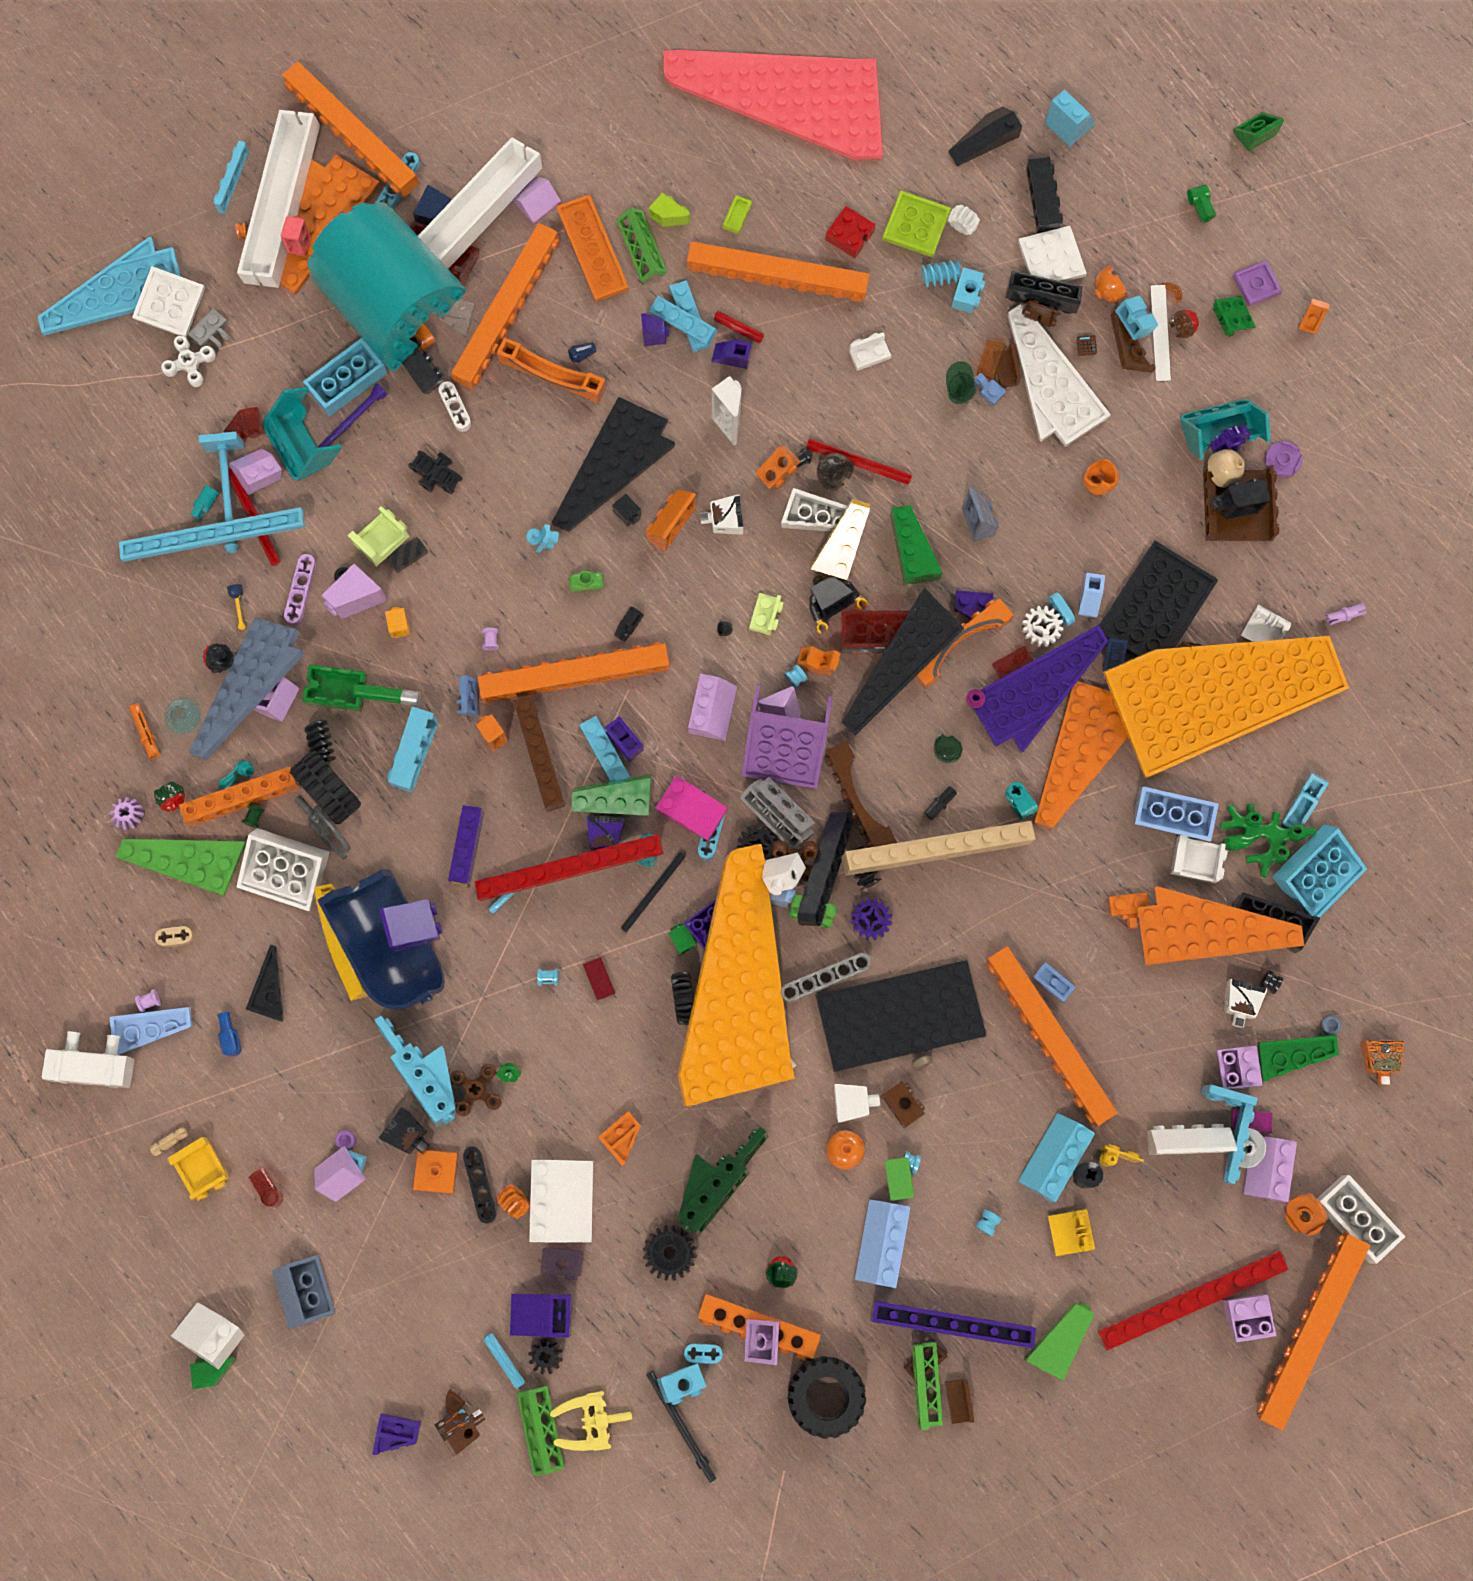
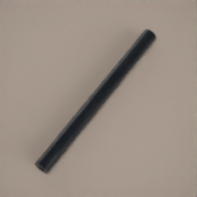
M679 852L621 927L624 932H628L686 857L684 854Z

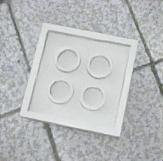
M1070 226L1023 237L1018 240L1028 274L1062 282L1086 277L1087 273Z
M151 266L132 318L187 338L205 286Z

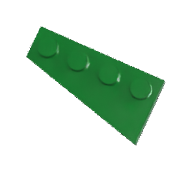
M1337 1035L1257 1042L1262 1082L1339 1055Z

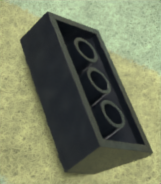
M1012 270L1005 298L1013 302L1036 300L1043 306H1052L1067 314H1077L1081 304L1083 286Z

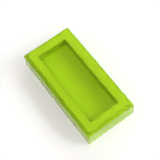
M735 195L722 228L739 234L752 206V201Z

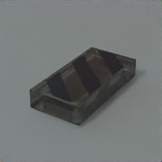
M417 536L392 552L387 557V560L395 571L399 573L426 555L428 550Z

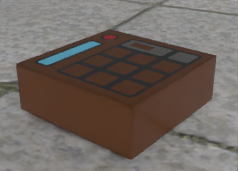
M1095 335L1077 336L1078 356L1097 354Z

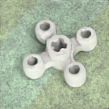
M177 336L174 339V346L180 352L176 361H164L161 369L168 377H173L178 371L185 370L188 372L187 379L190 385L199 387L204 381L201 373L197 371L199 363L214 361L216 357L215 351L210 346H204L199 352L193 353L189 350L190 343L188 339L184 336Z

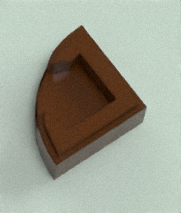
M452 1389L448 1391L445 1402L447 1413L451 1415L460 1410L466 1401Z

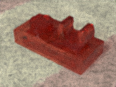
M1023 646L997 660L992 666L1001 679L1034 660L1027 648Z

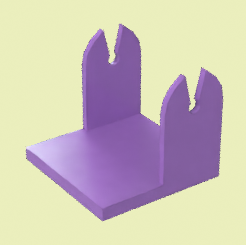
M757 684L750 716L742 776L761 778L763 780L770 777L774 782L817 789L832 696L828 697L824 723L757 712L761 684Z

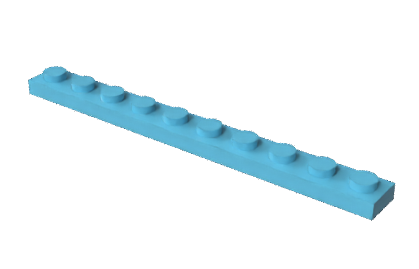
M300 507L119 542L120 559L126 562L304 528V512Z

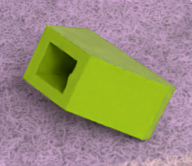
M663 192L649 207V217L662 227L688 225L691 222L689 210L685 206L677 204L673 197L667 196Z

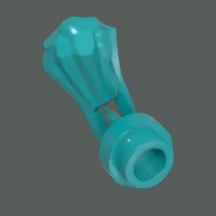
M244 760L237 762L234 769L226 777L218 781L219 789L223 790L232 787L240 775L250 777L254 773L253 765Z

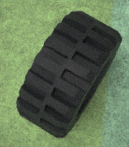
M316 751L309 752L290 769V774L336 825L341 824L360 808L361 802Z
M820 1356L819 1358L808 1360V1362L802 1364L794 1372L788 1386L787 1400L792 1417L800 1428L812 1436L827 1439L829 1437L837 1438L844 1433L847 1434L852 1427L859 1423L858 1420L864 1413L866 1390L861 1377L853 1367L836 1357ZM819 1378H834L842 1384L845 1390V1404L841 1411L834 1416H819L809 1407L807 1400L808 1390L811 1384Z

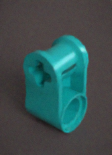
M1013 782L1006 789L1005 796L1020 820H1024L1039 810L1036 802L1022 783ZM1013 790H1014V791L1018 790L1019 793H1018V794H1012V791H1013Z

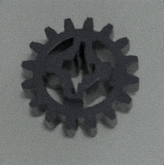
M755 825L753 830L747 827L748 833L741 832L743 838H738V842L741 845H738L737 849L753 846V844L756 845L757 842H760L763 853L767 854L764 856V859L775 858L772 855V845L777 836L770 835L771 829L765 831L764 825L761 829H758V826ZM757 834L756 837L749 838L751 835ZM764 836L768 838L771 845L765 842Z

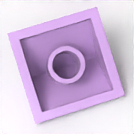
M541 177L531 181L512 200L533 224L561 204V200L549 180Z
M793 686L758 701L760 710L763 713L800 718L801 716Z
M345 1146L314 1168L315 1190L335 1202L366 1180Z
M747 1319L745 1362L777 1365L779 1321Z

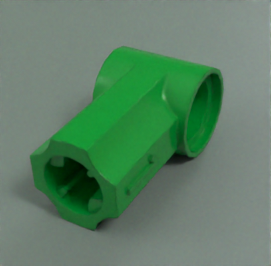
M1206 184L1188 189L1187 191L1190 205H1194L1200 222L1204 223L1209 222L1216 216L1210 201V190Z

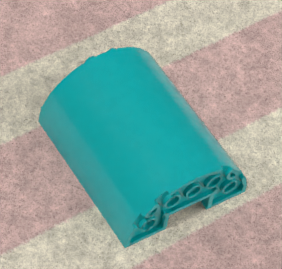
M377 201L369 205L361 203L353 206L352 211L346 214L343 212L339 214L319 234L312 246L314 250L312 256L308 258L309 277L382 362L394 372L418 346L410 338L416 334L419 327L429 319L433 312L443 318L450 312L453 305L463 297L467 289L390 205Z

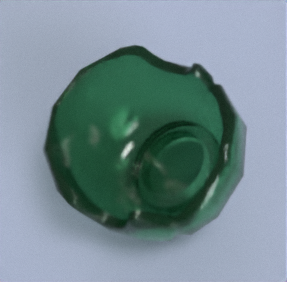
M941 734L935 739L933 750L935 757L939 761L954 763L960 759L963 748L961 742L953 735L945 736Z

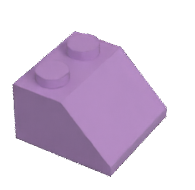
M263 448L229 463L230 468L248 495L281 480L282 469L273 455Z
M283 677L253 710L271 719L283 721L300 688Z

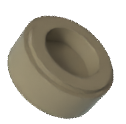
M926 1055L913 1061L911 1065L914 1071L927 1067L932 1061Z

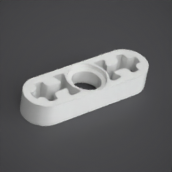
M448 381L441 383L439 393L455 428L460 432L469 430L471 427L470 417L454 384ZM445 388L450 390L452 398L449 399ZM452 403H459L460 408L453 411L450 409V405ZM460 414H461V417H462L463 421H465V425H463V426H462V424L460 423L459 418H458V416H459Z

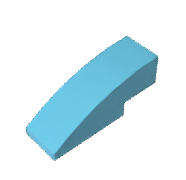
M1311 771L1291 804L1282 824L1288 828L1293 824L1304 826L1318 804L1319 798L1328 786V780Z

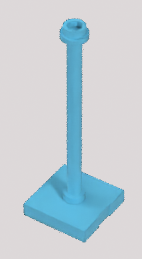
M237 432L198 435L199 443L207 453L219 451L225 522L231 521L233 517L226 451L245 449L244 441ZM235 541L227 542L224 548L227 553H234L238 551L239 545Z

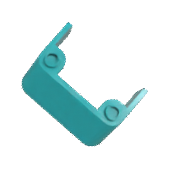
M308 387L283 390L263 420L264 431L293 480H302L329 466L343 448L341 445L317 448L302 423L307 413L302 400L309 391Z
M1248 399L1236 400L1185 413L1180 416V424L1189 451L1200 460L1204 459L1203 453L1208 449V444H1211V441L1215 440V437L1219 436L1222 430L1232 428L1233 426L1246 425L1251 434L1249 436L1250 439L1246 441H1254L1261 437L1266 442H1271L1269 413Z

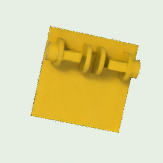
M1109 1144L1098 1148V1150L1102 1151L1100 1164L1105 1167L1115 1165L1118 1157L1134 1163L1144 1162L1143 1159L1139 1158V1154L1131 1151L1121 1152L1120 1147Z
M1087 1209L1048 1216L1056 1256L1095 1249Z

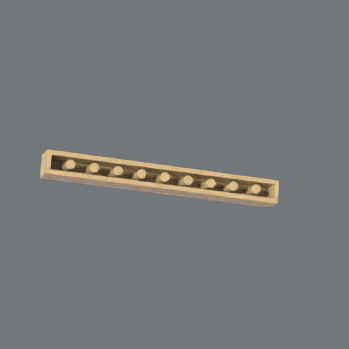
M1026 821L846 851L841 859L845 876L1029 845L1036 838L1032 822Z

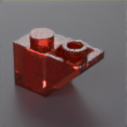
M253 407L239 410L225 428L224 433L237 432L241 439L248 437L257 438L260 435H264L263 419L259 408Z

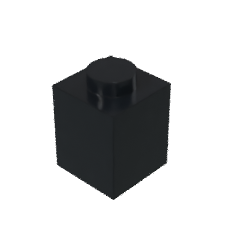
M624 494L612 504L613 512L627 527L631 524H636L640 520L641 509L627 494Z

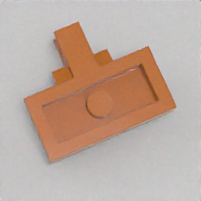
M1147 893L1108 897L1110 917L1122 916V920H1127L1128 929H1136L1138 927L1137 918H1139L1137 907L1149 905Z

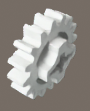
M1037 606L1036 611L1031 609L1029 611L1030 614L1026 613L1024 617L1026 620L1022 622V625L1026 627L1022 629V632H1027L1025 639L1031 638V644L1037 642V646L1040 647L1041 643H1044L1045 647H1048L1049 641L1054 644L1056 639L1060 638V632L1063 631V627H1060V625H1062L1063 620H1058L1060 614H1053L1055 609L1048 611V606H1045L1044 610H1041V607ZM1036 617V622L1031 624V620ZM1055 628L1054 633L1049 636V631Z

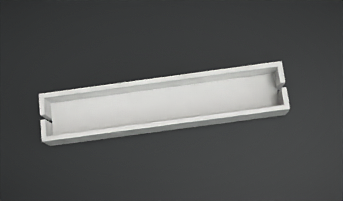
M279 110L237 274L245 284L260 285L262 283L263 286L279 288L287 257V250L280 235L286 216L293 217L298 214L320 124L312 113L298 112L297 116L295 111Z
M511 137L418 237L449 268L542 169L540 153L528 146L525 148L523 143Z

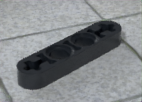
M468 1147L463 1153V1159L477 1215L482 1223H492L496 1219L497 1213L482 1153L476 1147ZM473 1150L474 1153L478 1154L475 1157L476 1164L480 1162L481 1166H474L470 1169L469 1165H473V1162L467 1158V1155H470V1151ZM479 1169L482 1171L483 1177L480 1181L473 1180L472 1173L474 1170ZM480 1189H485L488 1193V1197L484 1201H480L477 1198V1192ZM490 1201L491 1205H487V1209L492 1211L493 1215L490 1216V1220L482 1217L485 1210L484 1207L479 1208V1204H485Z

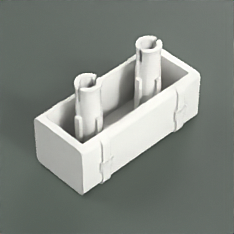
M70 1031L67 1032L65 1049H46L42 1072L43 1080L62 1084L74 1083L108 1086L111 1088L131 1087L134 1058L117 1054L120 1036L107 1035L106 1049L103 1054L77 1051L81 1033Z

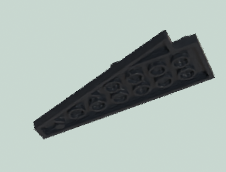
M618 397L554 516L552 525L570 532L673 449L675 442L661 436L668 423V419Z

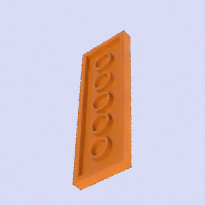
M590 194L556 206L595 303L629 291L628 283Z

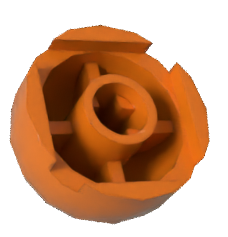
M1107 265L1095 277L1096 289L1094 293L1099 300L1103 298L1106 302L1115 303L1127 297L1128 294L1118 275L1112 274L1113 268Z
M842 1130L830 1136L826 1143L825 1151L827 1159L832 1166L841 1170H849L861 1163L865 1155V1146L858 1134L853 1131Z

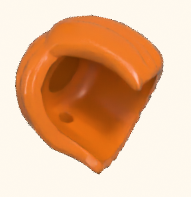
M1099 459L1092 463L1082 477L1085 488L1097 496L1111 492L1119 482L1117 468L1107 459Z

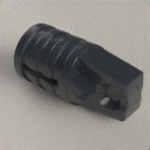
M630 606L620 621L614 635L619 640L625 642L635 631L644 614Z

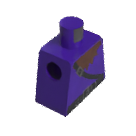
M587 815L590 849L597 850L619 844L625 823L624 818Z

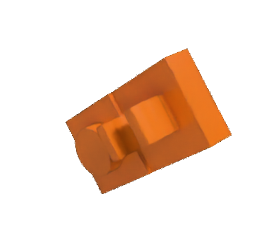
M1312 299L1298 329L1316 334L1330 304Z

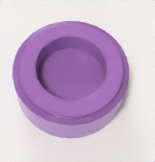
M343 1130L336 1135L335 1144L339 1149L345 1146L347 1150H350L356 1144V1137L351 1131Z

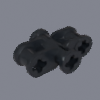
M418 450L416 458L412 463L408 464L412 471L423 477L422 480L418 481V484L429 492H432L433 486L437 485L447 493L453 494L455 486L463 480L458 473L448 468V465H451L453 461L441 452L438 453V458L435 460L423 451Z

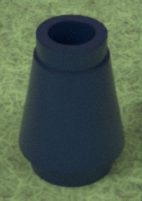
M593 342L573 345L568 349L569 357L573 363H580L597 352Z

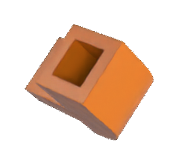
M813 646L802 647L796 665L810 672L830 675L831 671H836L840 653L835 650L823 652Z

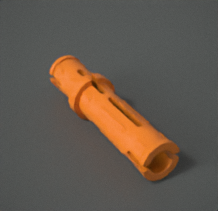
M139 703L130 705L128 709L148 759L159 757L160 752L155 743L156 738L151 734L141 705Z

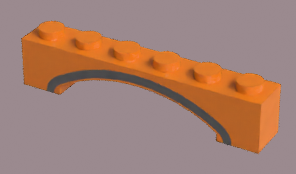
M504 337L497 351L500 363L598 404L606 390V380L589 372H577L554 364L521 346L520 343Z
M1000 598L996 601L994 599L985 605L986 609L981 613L978 611L972 615L969 623H962L961 625L964 629L915 677L924 689L940 678L939 669L950 651L961 641L983 630L996 628L999 631L1013 620L1014 614Z

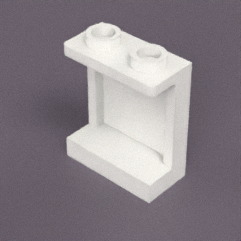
M1178 835L1175 840L1170 875L1216 884L1224 876L1222 864L1227 858L1226 844L1221 843L1217 845L1189 839L1188 836Z

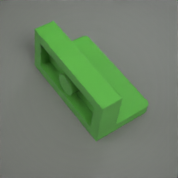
M909 1158L885 1160L891 1201L914 1198Z

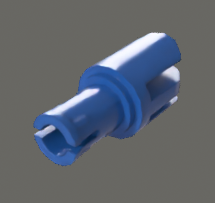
M230 1012L217 1014L221 1029L218 1039L222 1054L228 1056L239 1055L241 1046L238 1030H235L232 1026Z

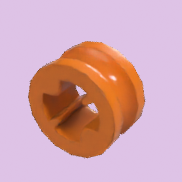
M243 222L241 225L236 223L238 239L241 240L242 237L246 239L248 232L246 222Z

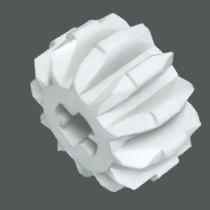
M956 205L950 212L948 221L955 230L965 235H971L976 230L980 219L968 207Z

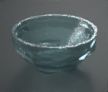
M177 699L166 708L165 721L174 732L188 733L199 724L200 710L190 700ZM182 708L185 710V715L178 719L175 717V711Z

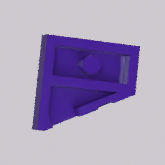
M956 590L954 611L961 615H966L970 619L976 612L979 611L981 613L986 609L985 605L993 600V593Z
M381 1413L372 1455L416 1444L421 1421Z

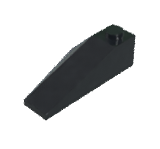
M1005 107L996 109L986 114L949 150V154L956 166L962 165L1019 138L1022 124L1014 111Z

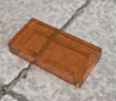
M987 340L976 373L977 376L982 373L986 378L995 380L1006 347L1005 343Z

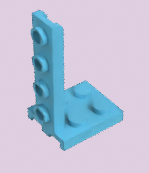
M1215 1085L1202 1086L1200 1094L1206 1095L1205 1099L1215 1102L1217 1100H1224L1225 1105L1232 1107L1240 1106L1233 1135L1237 1151L1229 1152L1223 1176L1225 1183L1235 1184V1181H1238L1241 1170L1238 1168L1240 1161L1242 1162L1245 1157L1244 1143L1248 1141L1250 1136L1248 1127L1249 1123H1252L1255 1112L1252 1110L1253 1106H1256L1258 1098Z

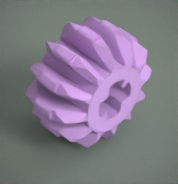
M126 797L124 801L118 799V805L112 804L115 810L109 811V814L113 816L111 822L116 823L115 826L117 828L123 827L124 830H128L129 826L132 829L136 828L135 823H141V820L138 818L144 816V813L140 812L143 807L140 804L137 805V800L133 799L131 801L129 797Z

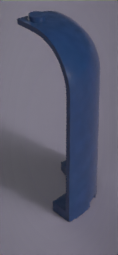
M390 869L379 870L359 881L360 885L355 888H351L349 885L344 888L331 890L317 900L361 985L375 1003L388 1009H403L418 1003L425 1005L433 1000V996L443 990L445 985L444 973L430 943L399 952H394L389 947L379 909L408 903Z

